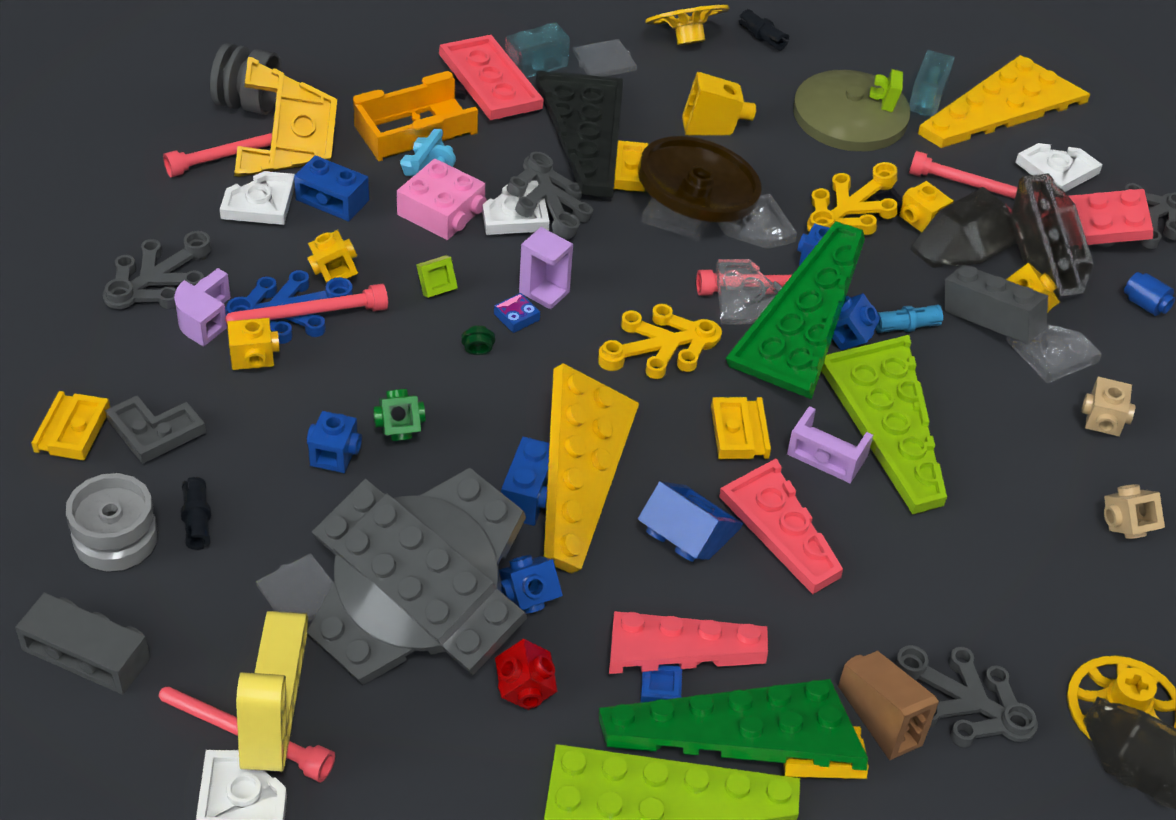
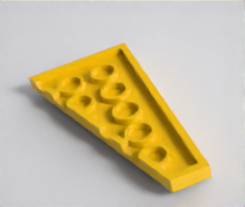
M1019 55L922 123L919 127L918 135L943 148L969 140L972 134L981 131L985 134L995 132L996 127L1005 125L1008 128L1043 117L1044 113L1049 110L1056 109L1059 112L1066 110L1069 104L1075 102L1079 105L1088 103L1090 93L1061 78L1055 72L1034 63L1031 59Z
M564 363L553 369L544 557L553 559L555 567L572 574L582 569L639 402Z

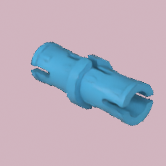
M937 304L920 308L904 306L901 310L877 312L881 319L875 329L877 333L895 330L913 332L916 328L940 326L942 325L941 321H943V311L941 306Z

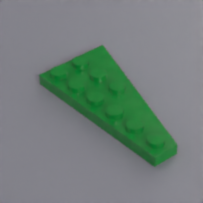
M837 221L834 222L728 354L726 361L729 367L812 400L865 241L862 229Z
M830 679L599 708V723L607 747L657 751L661 746L682 747L683 754L699 755V749L721 751V757L778 763H786V760L790 757L813 759L814 765L829 767L830 761L852 763V769L867 771V754Z

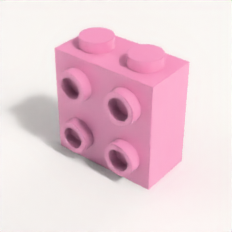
M434 158L397 190V215L449 240L456 232L463 230L476 214L482 212L483 204L487 201L485 197V183Z

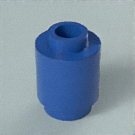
M1136 272L1124 288V294L1129 296L1128 299L1154 316H1158L1160 313L1166 314L1175 302V297H1173L1174 289L1148 273Z

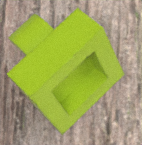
M894 69L891 70L888 78L881 74L875 75L874 85L881 86V88L871 86L869 93L872 99H882L881 110L893 112L903 87V72Z
M445 255L416 264L423 296L429 298L458 288L451 257Z

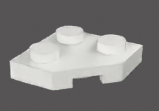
M1038 143L1018 153L1015 162L1058 195L1100 174L1103 165L1080 148L1068 147L1066 152L1051 150L1050 144Z
M263 171L253 176L254 181L242 187L235 184L226 188L220 207L221 219L284 225L295 188V174Z
M537 181L528 183L524 194L525 197L539 185ZM507 184L502 188V194L496 199L490 198L483 204L482 215L486 235L533 233L540 227L549 231V217L545 198L537 204L531 217H523L515 211L520 197L511 195L507 191Z
M206 750L196 820H285L287 791L286 787L276 777L272 778L266 771L240 769L239 750Z

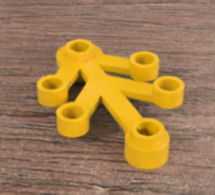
M888 162L875 165L873 167V179L850 197V176L846 173L835 174L832 177V189L836 192L837 207L831 211L828 210L830 192L823 188L815 189L811 194L812 205L815 207V211L807 221L808 232H810L814 223L830 228L837 221L862 229L864 235L875 233L877 230V219L875 216L866 213H879V216L884 219L894 218L897 215V202L890 198L881 201H864L879 190L893 188L897 182V167ZM849 214H865L859 218H843Z
M657 304L653 307L652 321L659 326H671L681 330L680 332L674 333L642 321L640 313L629 310L622 315V329L629 333L636 332L650 338L627 344H621L616 340H608L599 348L598 364L605 370L617 371L624 366L626 357L659 350L656 356H652L647 360L646 374L650 378L660 379L665 376L666 367L678 346L691 343L688 349H683L678 353L677 359L678 368L682 371L690 372L696 369L701 352L712 349L720 341L722 330L716 322L708 319H700L693 322L672 314L673 310L667 304Z

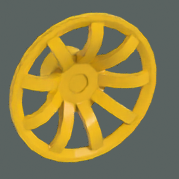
M710 5L680 9L649 17L645 22L649 25L668 23L672 29H675L677 45L694 44L705 41L703 24L706 23L707 18L728 11L729 6Z
M1102 656L1081 665L1073 674L1067 690L1068 708L1079 729L1091 741L1115 754L1138 758L1159 755L1176 744V720L1173 728L1164 724L1155 713V710L1160 712L1175 711L1176 716V688L1158 670L1142 661L1129 657ZM1117 664V678L1109 679L1103 676L1097 667ZM1088 674L1097 685L1104 689L1088 691L1080 688L1079 684L1082 678ZM1158 682L1166 689L1172 700L1161 701L1154 698ZM1078 699L1087 702L1106 700L1107 702L1096 711L1083 715ZM1115 712L1118 715L1107 739L1091 725L1100 722ZM1144 717L1155 731L1166 736V738L1152 745L1146 736ZM1127 719H1132L1133 731L1139 747L1118 743Z

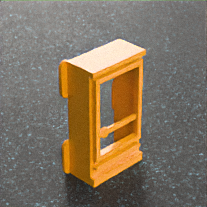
M449 71L423 77L422 84L387 94H384L382 90H374L353 97L354 127L378 162L383 161V157L386 158L413 150L416 139L418 137H428L433 129H442V141L453 139L455 136H462L465 133L470 135L478 134V109L476 106L462 109L455 99V79ZM430 111L433 116L420 119V113ZM412 116L414 121L410 125L385 132H380L376 126Z

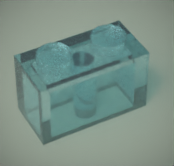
M557 22L505 36V52L526 78L536 76V71L549 72L568 66L570 37Z
M927 50L914 82L909 103L910 111L934 116L938 113L949 84L955 60L954 56Z

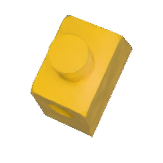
M697 72L682 114L685 135H731L735 130L738 119L754 120L756 104L744 102L741 86L738 83Z

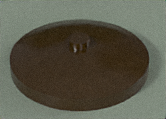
M671 136L655 140L644 149L638 165L640 182L655 200L676 213L701 221L732 222L742 219L753 212L762 191L759 176L746 160L724 146L700 138Z

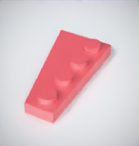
M775 458L721 487L719 498L813 595L839 580L842 576L843 568L822 533H817L811 523L812 516L806 507L802 508L795 496V488L790 480H785L781 473L782 467Z
M614 611L609 674L623 673V667L640 666L642 672L658 671L659 665L679 664L681 669L697 668V665L702 662L713 661L717 667L766 664L768 656L767 626Z

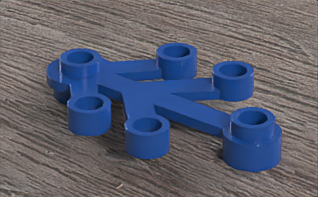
M302 270L293 271L289 275L287 283L278 293L276 280L265 276L257 280V286L247 297H235L229 300L225 307V314L353 295V287L348 279L338 277L327 282L326 291L293 297L296 292H303L309 288V275L307 272ZM263 298H272L270 302L260 303ZM310 314L284 318L304 326L306 334L311 337L322 336L326 331L325 319L320 315ZM270 320L271 332L278 331L279 344L290 342L293 337L291 324L285 321L276 322Z

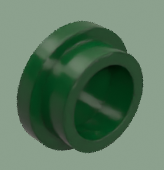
M472 326L462 333L461 342L465 346L466 352L473 355H483L492 350V345L495 343V334L484 326Z

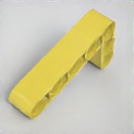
M267 611L255 673H240L236 698L240 769L284 771L308 630L307 613Z

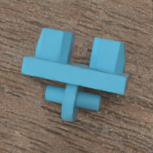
M433 129L428 137H418L413 146L415 155H404L400 161L405 176L413 177L434 158L452 167L455 165L456 156L453 153V148L449 145L445 146L442 142V129Z

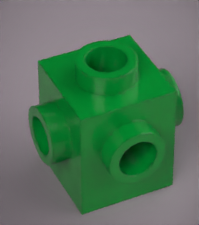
M407 389L387 390V397L378 398L379 406L373 407L375 428L382 427V433L384 435H391L392 441L413 438L412 432H421L420 423L426 422L424 402H418L417 395H408ZM396 407H401L404 410V417L401 420H394L392 418V410Z

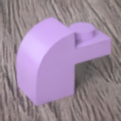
M217 268L207 277L202 278L195 286L185 280L181 282L175 291L174 297L179 328L188 338L204 347L227 329L224 303L231 298L228 274Z

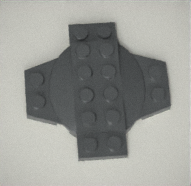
M471 468L464 470L420 496L392 498L388 493H382L365 478L312 531L316 539L336 555L334 562L335 581L307 630V634L362 685L407 661V655L414 651H429L430 654L447 652L470 674L474 675L528 618L520 607L501 592L498 565L501 559L506 558L526 519L524 511Z

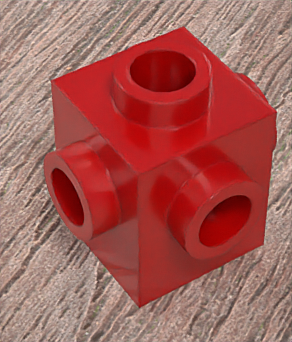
M523 638L495 657L499 681L498 689L501 698L530 710L558 692L555 680V666L552 662L550 651Z

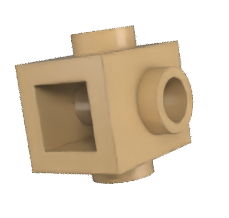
M1097 377L1091 394L1086 393L1081 413L1087 414L1085 428L1120 437L1124 425L1131 424L1135 413V404H1130L1132 384Z
M1132 484L1120 486L1117 488L1118 493L1104 496L1106 506L1104 517L1109 525V531L1124 533L1125 538L1132 539L1147 536L1149 531L1165 528L1160 492L1140 490V485Z

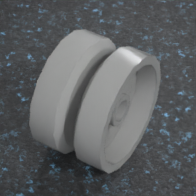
M111 473L87 479L73 490L66 502V518L71 531L73 547L82 562L91 568L106 572L119 571L138 565L152 553L157 543L158 529L156 518L153 514L152 497L144 483L133 476Z

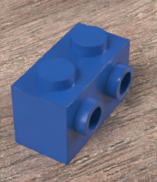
M315 155L294 175L297 201L348 222L369 201L368 176Z
M522 436L502 485L501 493L524 511L526 515L524 524L535 526L541 509H546L550 443Z

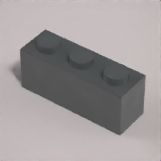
M962 265L945 279V312L1026 344H1029L1047 328L1048 295L967 265Z
M45 592L15 627L22 651L124 695L150 660L146 636L138 629L131 626L123 627L110 621L102 613H91L77 607L67 598H56Z

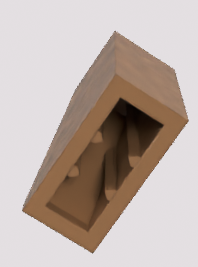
M879 651L866 656L857 655L848 660L844 665L838 687L887 758L892 760L922 747L939 703L935 695Z

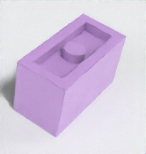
M542 227L521 244L519 293L548 309H552L570 292L573 243Z
M809 406L792 430L787 455L851 484L868 457L873 434L866 432L858 446H854L812 427L816 409Z

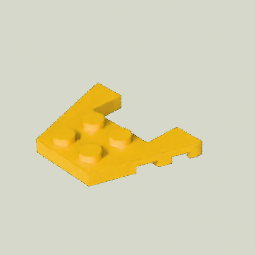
M248 57L244 87L277 93L270 150L238 146L234 176L240 177L258 174L263 171L270 172L305 166L315 155L330 161L337 99L304 82L299 83L275 68L272 70L260 64L259 60Z

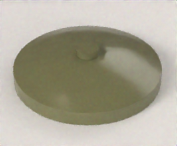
M831 70L809 77L798 87L794 99L793 113L798 125L809 136L825 145L847 151H873L888 147L901 139L908 127L910 106L906 97L901 92L893 112L881 110L882 99L876 100L869 96L871 86L881 88V86L874 85L875 75L855 70Z

